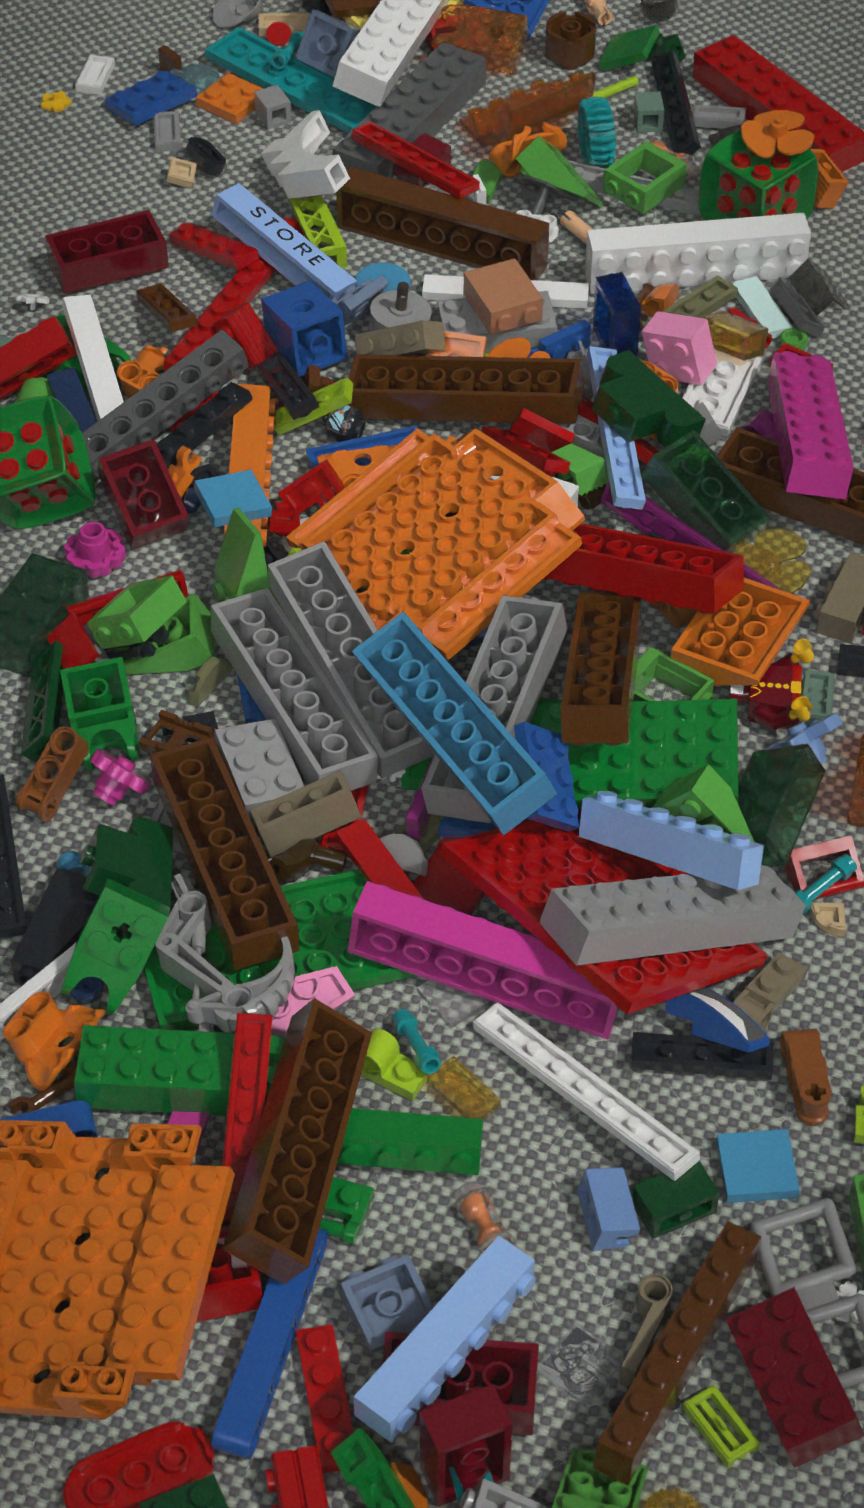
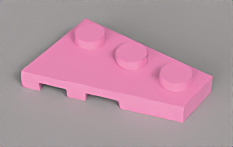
M337 966L294 978L293 987L288 994L287 1001L282 1007H279L278 1013L273 1017L272 1035L286 1036L291 1017L314 998L334 1010L355 998L354 992Z

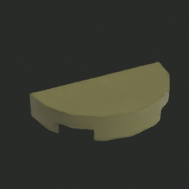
M213 656L200 667L196 673V676L200 677L194 691L191 689L189 691V704L198 708L234 669L229 660Z

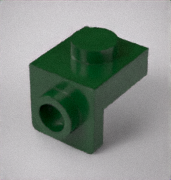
M659 34L647 58L661 56L672 48L678 55L680 63L686 58V54L678 34L668 36Z

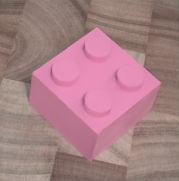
M657 311L641 331L648 362L670 374L679 382L702 385L717 366L707 319Z

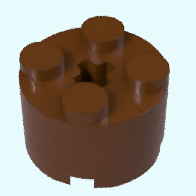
M567 11L556 13L547 20L545 57L556 64L563 65L565 70L571 71L577 69L579 65L594 59L596 23L592 17L585 13L575 12V15H566Z

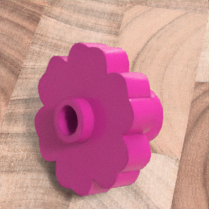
M99 522L84 524L78 535L69 536L64 545L67 566L77 575L88 573L92 578L107 576L111 573V568H120L126 559L123 537L114 529H105Z
M97 748L90 759V762L102 770L94 782L96 787L93 793L115 806L118 800L122 801L129 788L145 794L152 781L136 771V765L121 755L117 758Z

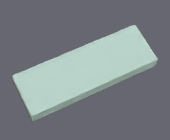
M757 276L732 282L738 288L737 299L750 318L756 319L758 325L772 335L771 338H778L784 330L792 328L790 322Z

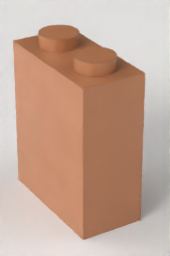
M515 258L464 272L463 295L490 335L542 321L543 298Z

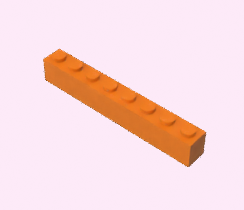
M237 384L249 390L253 400L233 416L229 474L252 470L269 501L270 490L264 489H270L271 471L265 470H271L272 453L269 452H272L273 434L268 433H273L274 416L269 415H275L276 398H270L271 386ZM268 517L250 520L261 533L263 547L266 548L267 529H261V527L267 528ZM225 525L224 527V536L228 525Z

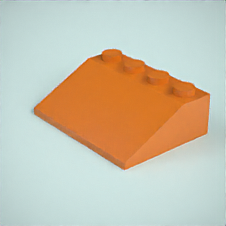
M744 578V590L716 613L703 614L699 610L672 647L671 659L714 679V686L757 685L809 607L810 600Z

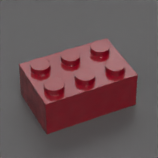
M155 439L98 459L97 473L131 550L187 531L188 513Z
M494 1384L483 1388H470L457 1398L446 1402L443 1400L433 1402L425 1410L420 1411V1469L437 1507L456 1501L457 1498L449 1467L454 1468L464 1492L467 1488L472 1489L487 1475L489 1468L493 1483L500 1484L510 1480L512 1422Z

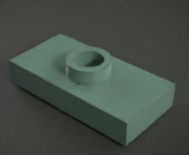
M804 670L801 696L808 697L813 706L811 710H808L811 715L809 720L804 722L805 724L814 720L818 721L832 714L835 673Z

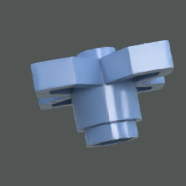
M837 712L818 721L814 720L806 724L803 721L787 730L788 736L760 750L766 762L784 754L792 753L797 765H802L804 771L807 772L828 760L825 755L827 750L820 736L839 727L843 722Z

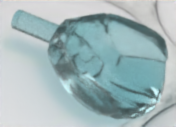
M201 63L187 65L182 71L174 68L170 71L171 75L181 77V79L198 89L206 90L219 80V74L216 70Z

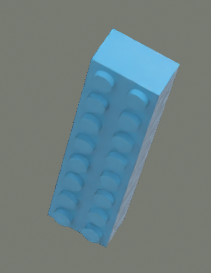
M404 611L352 650L364 671L503 835L557 795L544 771Z

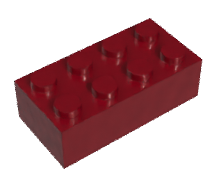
M150 210L45 235L48 262L64 294L169 268L167 242Z
M795 1287L725 1319L794 1468L864 1436L855 1411Z
M386 1332L382 1364L410 1333ZM486 1340L479 1350L473 1349L466 1356L464 1366L455 1377L449 1376L445 1380L434 1402L439 1400L446 1402L461 1396L470 1388H483L494 1384L512 1422V1434L533 1436L539 1344ZM424 1404L416 1413L417 1417L412 1426H420V1411L425 1410L428 1405Z

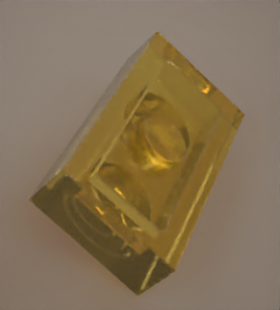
M455 1056L444 1062L437 1072L427 1075V1083L463 1117L478 1118L484 1121L501 1108V1099Z

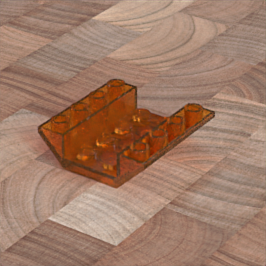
M583 70L568 75L569 80L563 82L562 79L544 82V79L536 80L529 83L530 88L525 91L522 87L509 92V98L503 100L501 96L488 101L489 106L482 109V106H477L467 110L468 115L460 118V123L481 146L510 141L513 139L514 134L522 133L525 126L531 127V131L542 127L543 122L552 123L578 111V106L582 99L593 97L596 81L595 72L584 74Z

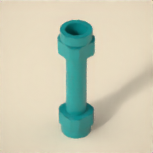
M294 32L287 46L275 52L271 58V64L274 68L283 69L287 66L291 55L298 51L304 32Z
M843 854L831 862V869L803 892L801 890L795 891L797 897L806 905L803 914L811 909L812 901L839 879L846 881L857 870L855 861L849 855Z
M407 1009L396 1011L392 1016L394 1029L399 1036H405L416 1053L415 1063L418 1068L425 1074L437 1072L441 1067L440 1055L435 1047L427 1046L418 1032V1021L414 1014Z

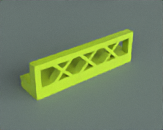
M314 195L306 196L305 199H288L305 238L317 248L321 241L325 242L326 247L318 249L328 257L331 256L333 261L341 268H347V247L323 196ZM309 209L311 215L305 214L303 211ZM316 225L319 232L311 230V227Z

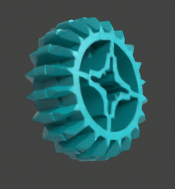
M595 96L582 99L577 111V130L581 154L585 164L601 168L608 167L614 162L616 155V127L614 126L612 109L605 97Z

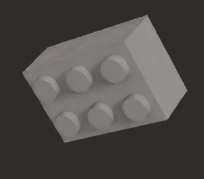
M276 718L214 730V742L253 827L257 825L250 810L304 787Z

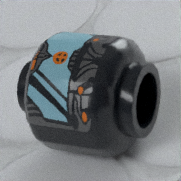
M346 405L324 415L321 424L325 426V434L328 438L342 442L361 438L367 421L363 419V413L360 409Z

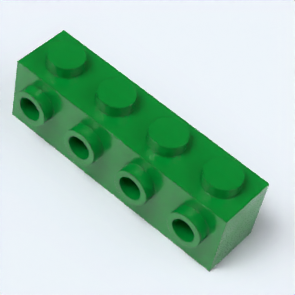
M352 1108L337 1164L479 1175L483 1119Z

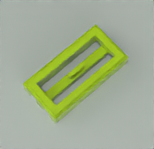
M715 1384L683 1402V1411L727 1469L733 1466L736 1460L739 1459L741 1461L746 1458L747 1453H754L759 1450L760 1442ZM710 1398L743 1440L744 1444H739L724 1421L706 1401ZM697 1405L708 1418V1420L711 1422V1424L714 1426V1428L718 1431V1433L721 1435V1437L724 1439L727 1445L731 1448V1452L724 1444V1442L721 1440V1438L717 1435V1433L714 1431V1429L711 1427V1425L708 1423V1421L704 1418L701 1412L698 1410V1408L696 1407Z

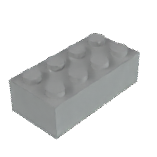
M548 291L539 292L543 298L542 321L493 335L489 334L466 298L438 301L437 322H443L444 331L487 337L485 354L490 353L495 346L505 340L518 337L526 338L531 344V349L538 347L540 339L557 332V323Z

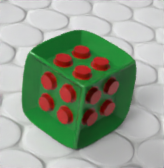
M741 129L737 130L714 145L704 158L699 188V211L701 217L707 221L804 213L806 220H808L813 210L818 180V160L816 155L810 149L795 155H784L776 147L775 154L772 157L761 158L747 148L742 140Z
M38 396L0 407V520L11 528L25 529L47 524L91 507L95 503V485L87 447L78 423L64 405L54 397Z

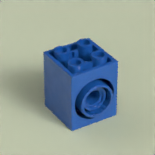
M312 281L261 298L264 327L278 349L274 354L276 355L281 352L299 377L305 374L308 364L321 369L348 359L343 312Z

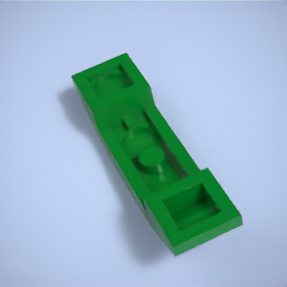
M357 1429L331 1451L346 1483L357 1488L367 1508H415L397 1474L364 1429Z

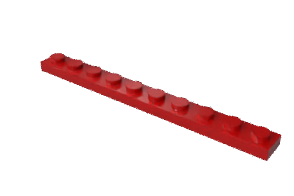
M282 217L284 221L304 236L297 220ZM259 256L258 260L239 270L197 320L198 325L192 326L164 360V370L167 371L217 334V328L214 326V323L237 305L246 302L251 303L276 272V269Z

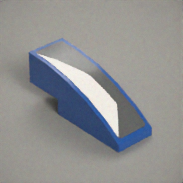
M706 986L666 1001L665 1013L693 1021L692 1035L748 1053L769 1046L770 1038L756 1022L734 1003Z

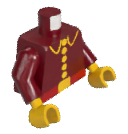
M805 638L798 640L793 646L795 654L789 653L778 661L771 663L757 685H730L729 699H737V703L748 704L747 719L750 722L761 724L771 731H776L780 728L788 730L798 724L799 721L806 722L809 720L811 714L808 710H811L813 706L808 697L801 696L802 666L799 665V662L807 664L813 661L814 653L811 651V643Z

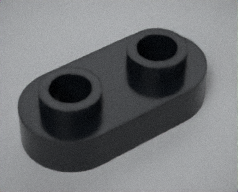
M190 137L185 148L189 157L208 175L222 173L226 164L225 157L209 141L199 137Z

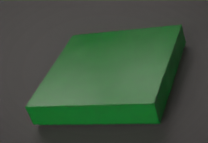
M657 24L612 36L598 64L601 71H608L646 61L660 33Z

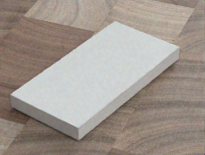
M713 345L717 366L702 385L689 383L682 398L692 407L704 402L722 436L728 437L761 367L762 358Z

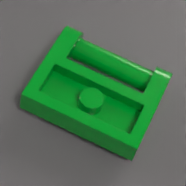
M333 1177L323 1215L348 1221V1223L343 1224L322 1218L320 1228L328 1230V1235L342 1238L343 1243L354 1246L373 1200L374 1188Z

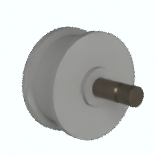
M399 282L397 290L381 293L373 299L370 306L372 319L369 322V332L421 320L430 321L432 316L431 306L422 296L408 291V283Z

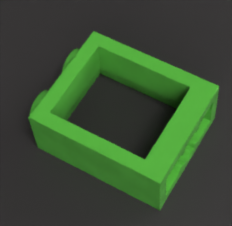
M645 141L604 170L603 191L645 214L685 185L687 163ZM643 169L657 178L644 187L628 177Z
M173 575L129 583L91 618L87 625L101 649L143 643L187 601Z
M650 647L638 660L633 701H655L641 693L654 678L693 697L691 700L715 699L713 694L714 679L671 659L670 656Z

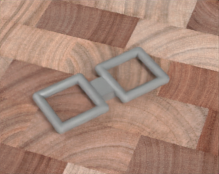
M829 1198L821 1199L751 1223L750 1231L761 1236L758 1257L770 1295L773 1297L795 1287L812 1325L855 1311L864 1336V1295L856 1294L839 1300L834 1281L854 1275L856 1266L833 1200ZM823 1215L839 1264L782 1282L767 1233ZM864 1366L837 1374L843 1389L864 1382Z

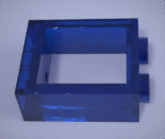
M623 272L596 277L593 331L602 348L617 350V354L629 350L638 358L641 306Z

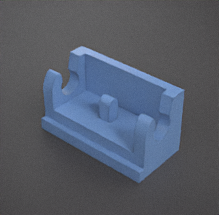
M624 1168L585 1169L577 1192L592 1251L629 1246L628 1237L638 1235L640 1226Z

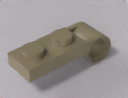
M778 952L733 1003L756 1022L764 1032L772 1014L806 978L808 968Z
M649 1274L642 1278L639 1283L637 1311L644 1319V1322L621 1367L620 1385L626 1388L634 1381L664 1330V1323L670 1313L673 1287L670 1280L661 1274ZM649 1296H658V1297H660L661 1299H660V1300H652V1299H650V1298H648V1297H649Z

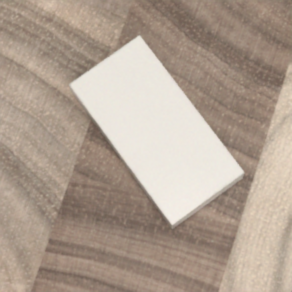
M90 55L75 84L76 92L101 95L115 67L114 58Z

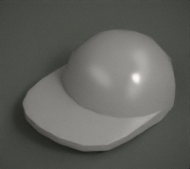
M219 0L213 9L214 23L219 28L226 29L236 26L241 22L253 20L261 11L263 6L262 0Z

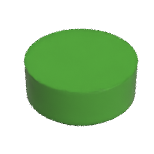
M797 328L786 329L780 334L779 347L786 343L805 351L808 336L804 331Z

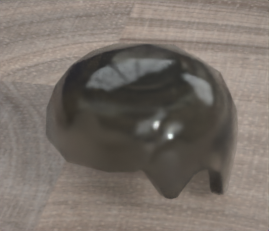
M641 0L643 15L653 22L669 20L674 16L678 8V0Z

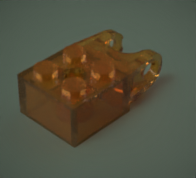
M449 4L442 8L441 19L452 27L457 28V30L433 36L431 45L434 50L440 45L439 43L451 44L485 57L486 70L516 75L528 36V16L481 6Z

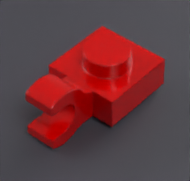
M276 501V510H272V516L268 517L269 532H274L279 536H288L300 526L298 511H289L288 502Z

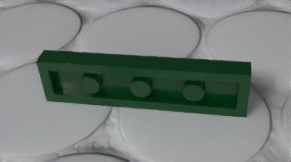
M54 641L35 657L32 663L21 755L34 762L39 760L52 733L59 728L63 695L60 670L64 668L61 665L63 644Z

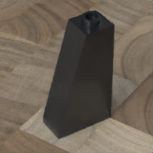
M59 868L56 869L11 959L15 982L24 985L77 942L99 895L83 889V874Z

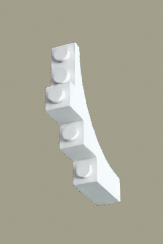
M320 110L312 111L283 139L274 140L261 153L271 175L275 176L279 186L283 187L288 199L336 193L350 179L339 155H314L319 145L330 134Z

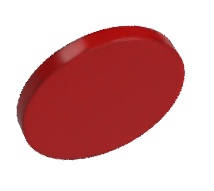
M274 22L267 28V39L275 46H283L288 43L291 37V29L284 22Z

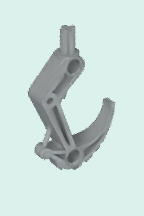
M175 875V880L171 881V889L177 902L155 946L162 970L193 991V997L185 1007L188 1020L195 1024H200L204 1021L218 1025L224 1032L231 1033L232 1030L235 1031L237 1013L273 1015L274 1017L278 1013L279 1007H282L287 1001L294 982L295 964L288 937L281 938L283 955L279 964L269 974L254 981L234 985L201 956L205 952L206 934L212 926L207 897L203 893L194 890L188 876Z

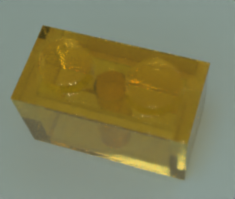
M725 311L704 316V319L708 321L714 349L744 361L764 355L769 328Z

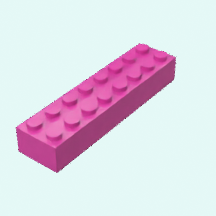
M790 351L774 352L767 386L786 492L846 500L854 467L831 362L829 359L819 355L806 357L798 356Z
M369 881L366 882L353 911L348 945L349 953L609 1040L619 1008L601 991L595 989L581 974L570 968L555 952L544 946L543 942L537 937Z

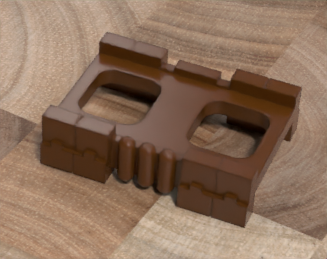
M161 710L158 714L160 719L147 737H141L138 743L142 751L153 754L181 746L187 738H194L199 741L213 737L212 727L198 722L194 724L188 723L186 720L179 719L176 714ZM160 728L174 731L166 743L152 740Z

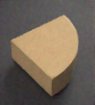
M812 902L809 912L814 923L831 935L845 937L844 903Z

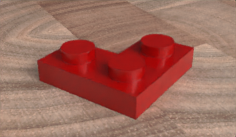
M326 459L283 488L278 494L283 502L289 503V511H298L300 514L316 502L320 507H323L346 487Z

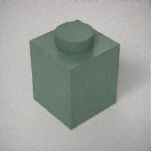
M661 91L635 92L633 115L637 133L663 132L664 106Z

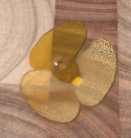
M779 528L764 530L755 537L754 545L746 542L740 543L733 552L744 555L745 565L781 590L791 594L801 589L811 576L810 566L806 562H786L801 557L807 549L805 540L793 531Z

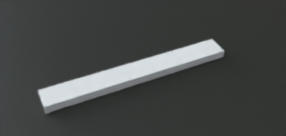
M500 1003L494 1004L473 1021V1029L672 1180L676 1181L700 1160V1152Z

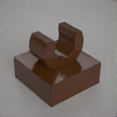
M308 364L302 381L312 393L332 384L330 378L320 377L319 367Z

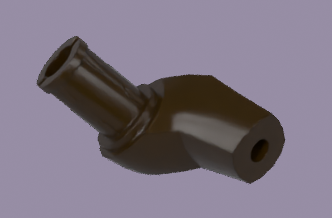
M302 839L285 853L273 857L269 863L278 882L296 881L303 877L314 865L343 873L348 855L346 852L343 853L321 847L317 839Z

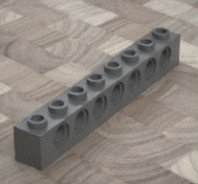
M222 329L85 430L82 435L87 447L94 482L100 479L97 473L99 458L152 440L160 432L171 427L187 412L195 409L199 403L211 394L218 392L222 386L234 377L242 374L249 367L244 349Z

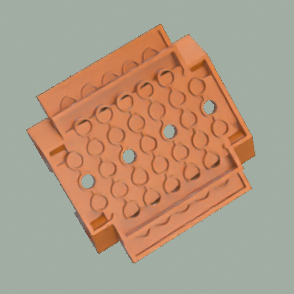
M475 428L467 432L452 444L435 433L428 436L419 429H416L286 536V540L289 546L300 548L301 550L325 541L353 590L356 591L360 587L368 588L362 593H356L377 630H380L404 611L448 661L490 625L502 595L521 598L583 545L581 537L574 533L573 530L585 521V517L558 481ZM493 475H494V476H500V475H502L500 478L495 479V480H490V479H489V478H490L491 476H493ZM449 512H458L456 515L452 517H445V515ZM404 550H413L409 554H401V552Z
M0 1120V1413L105 1420L127 1404L132 1385L150 1386L152 1379L181 1381L235 1176L230 1166L190 1165L194 1160L202 1128L200 1125L132 1123L128 1138L76 1137L66 1122ZM110 1168L108 1174L102 1176L101 1179H94L99 1170ZM90 1233L88 1240L84 1241L81 1245H75L76 1239L81 1234ZM71 1300L68 1308L64 1309L61 1313H55V1309L60 1302ZM50 1369V1374L41 1383H34L35 1377L40 1371Z

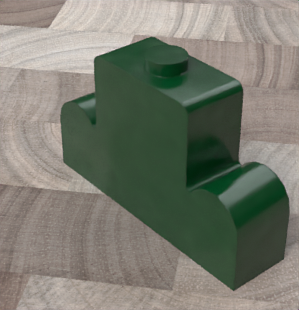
M629 350L607 359L592 410L622 438L632 442L655 433L657 434L658 442L670 449H679L698 441L706 420L698 411Z
M142 817L135 818L127 832L99 824L89 843L85 845L80 858V863L84 864L83 889L100 895L107 878L171 908L173 827Z

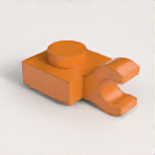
M185 446L180 447L176 454L177 465L171 464L168 468L180 498L195 478L191 473L200 464L202 459L193 453L190 459L187 460L192 450Z

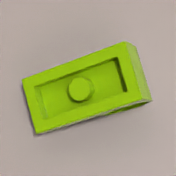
M380 1028L373 1029L361 1076L413 1101L431 1074H425L418 1068L415 1060L401 1054L398 1041L389 1032Z

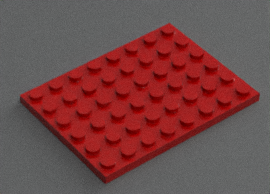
M578 809L577 814L579 828L570 832L529 819L522 821L505 835L496 828L443 843L439 855L449 862L455 870L469 879L477 889L482 890L496 902L498 907L515 918L523 928L535 935L543 942L544 946L555 952L570 968L581 974L595 989L601 991L615 1003L617 1008L626 1014L634 1013L761 967L768 956L754 943L576 966L539 923L551 889L669 876L650 860L579 837L582 809Z

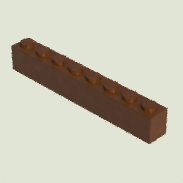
M729 1221L726 1222L599 1438L593 1469L629 1486L754 1267L761 1241L760 1235Z

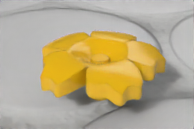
M62 90L52 94L47 92L43 94L40 106L47 111L61 112L71 105L72 99L66 97V92Z

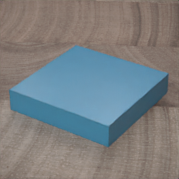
M252 470L194 481V491L214 528L228 525L232 510L237 507L242 510L249 520L272 516V506Z
M788 1129L717 1134L716 1146L726 1203L793 1199L799 1197L800 1189Z

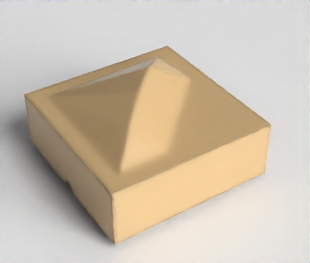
M171 157L166 182L192 189L197 163Z

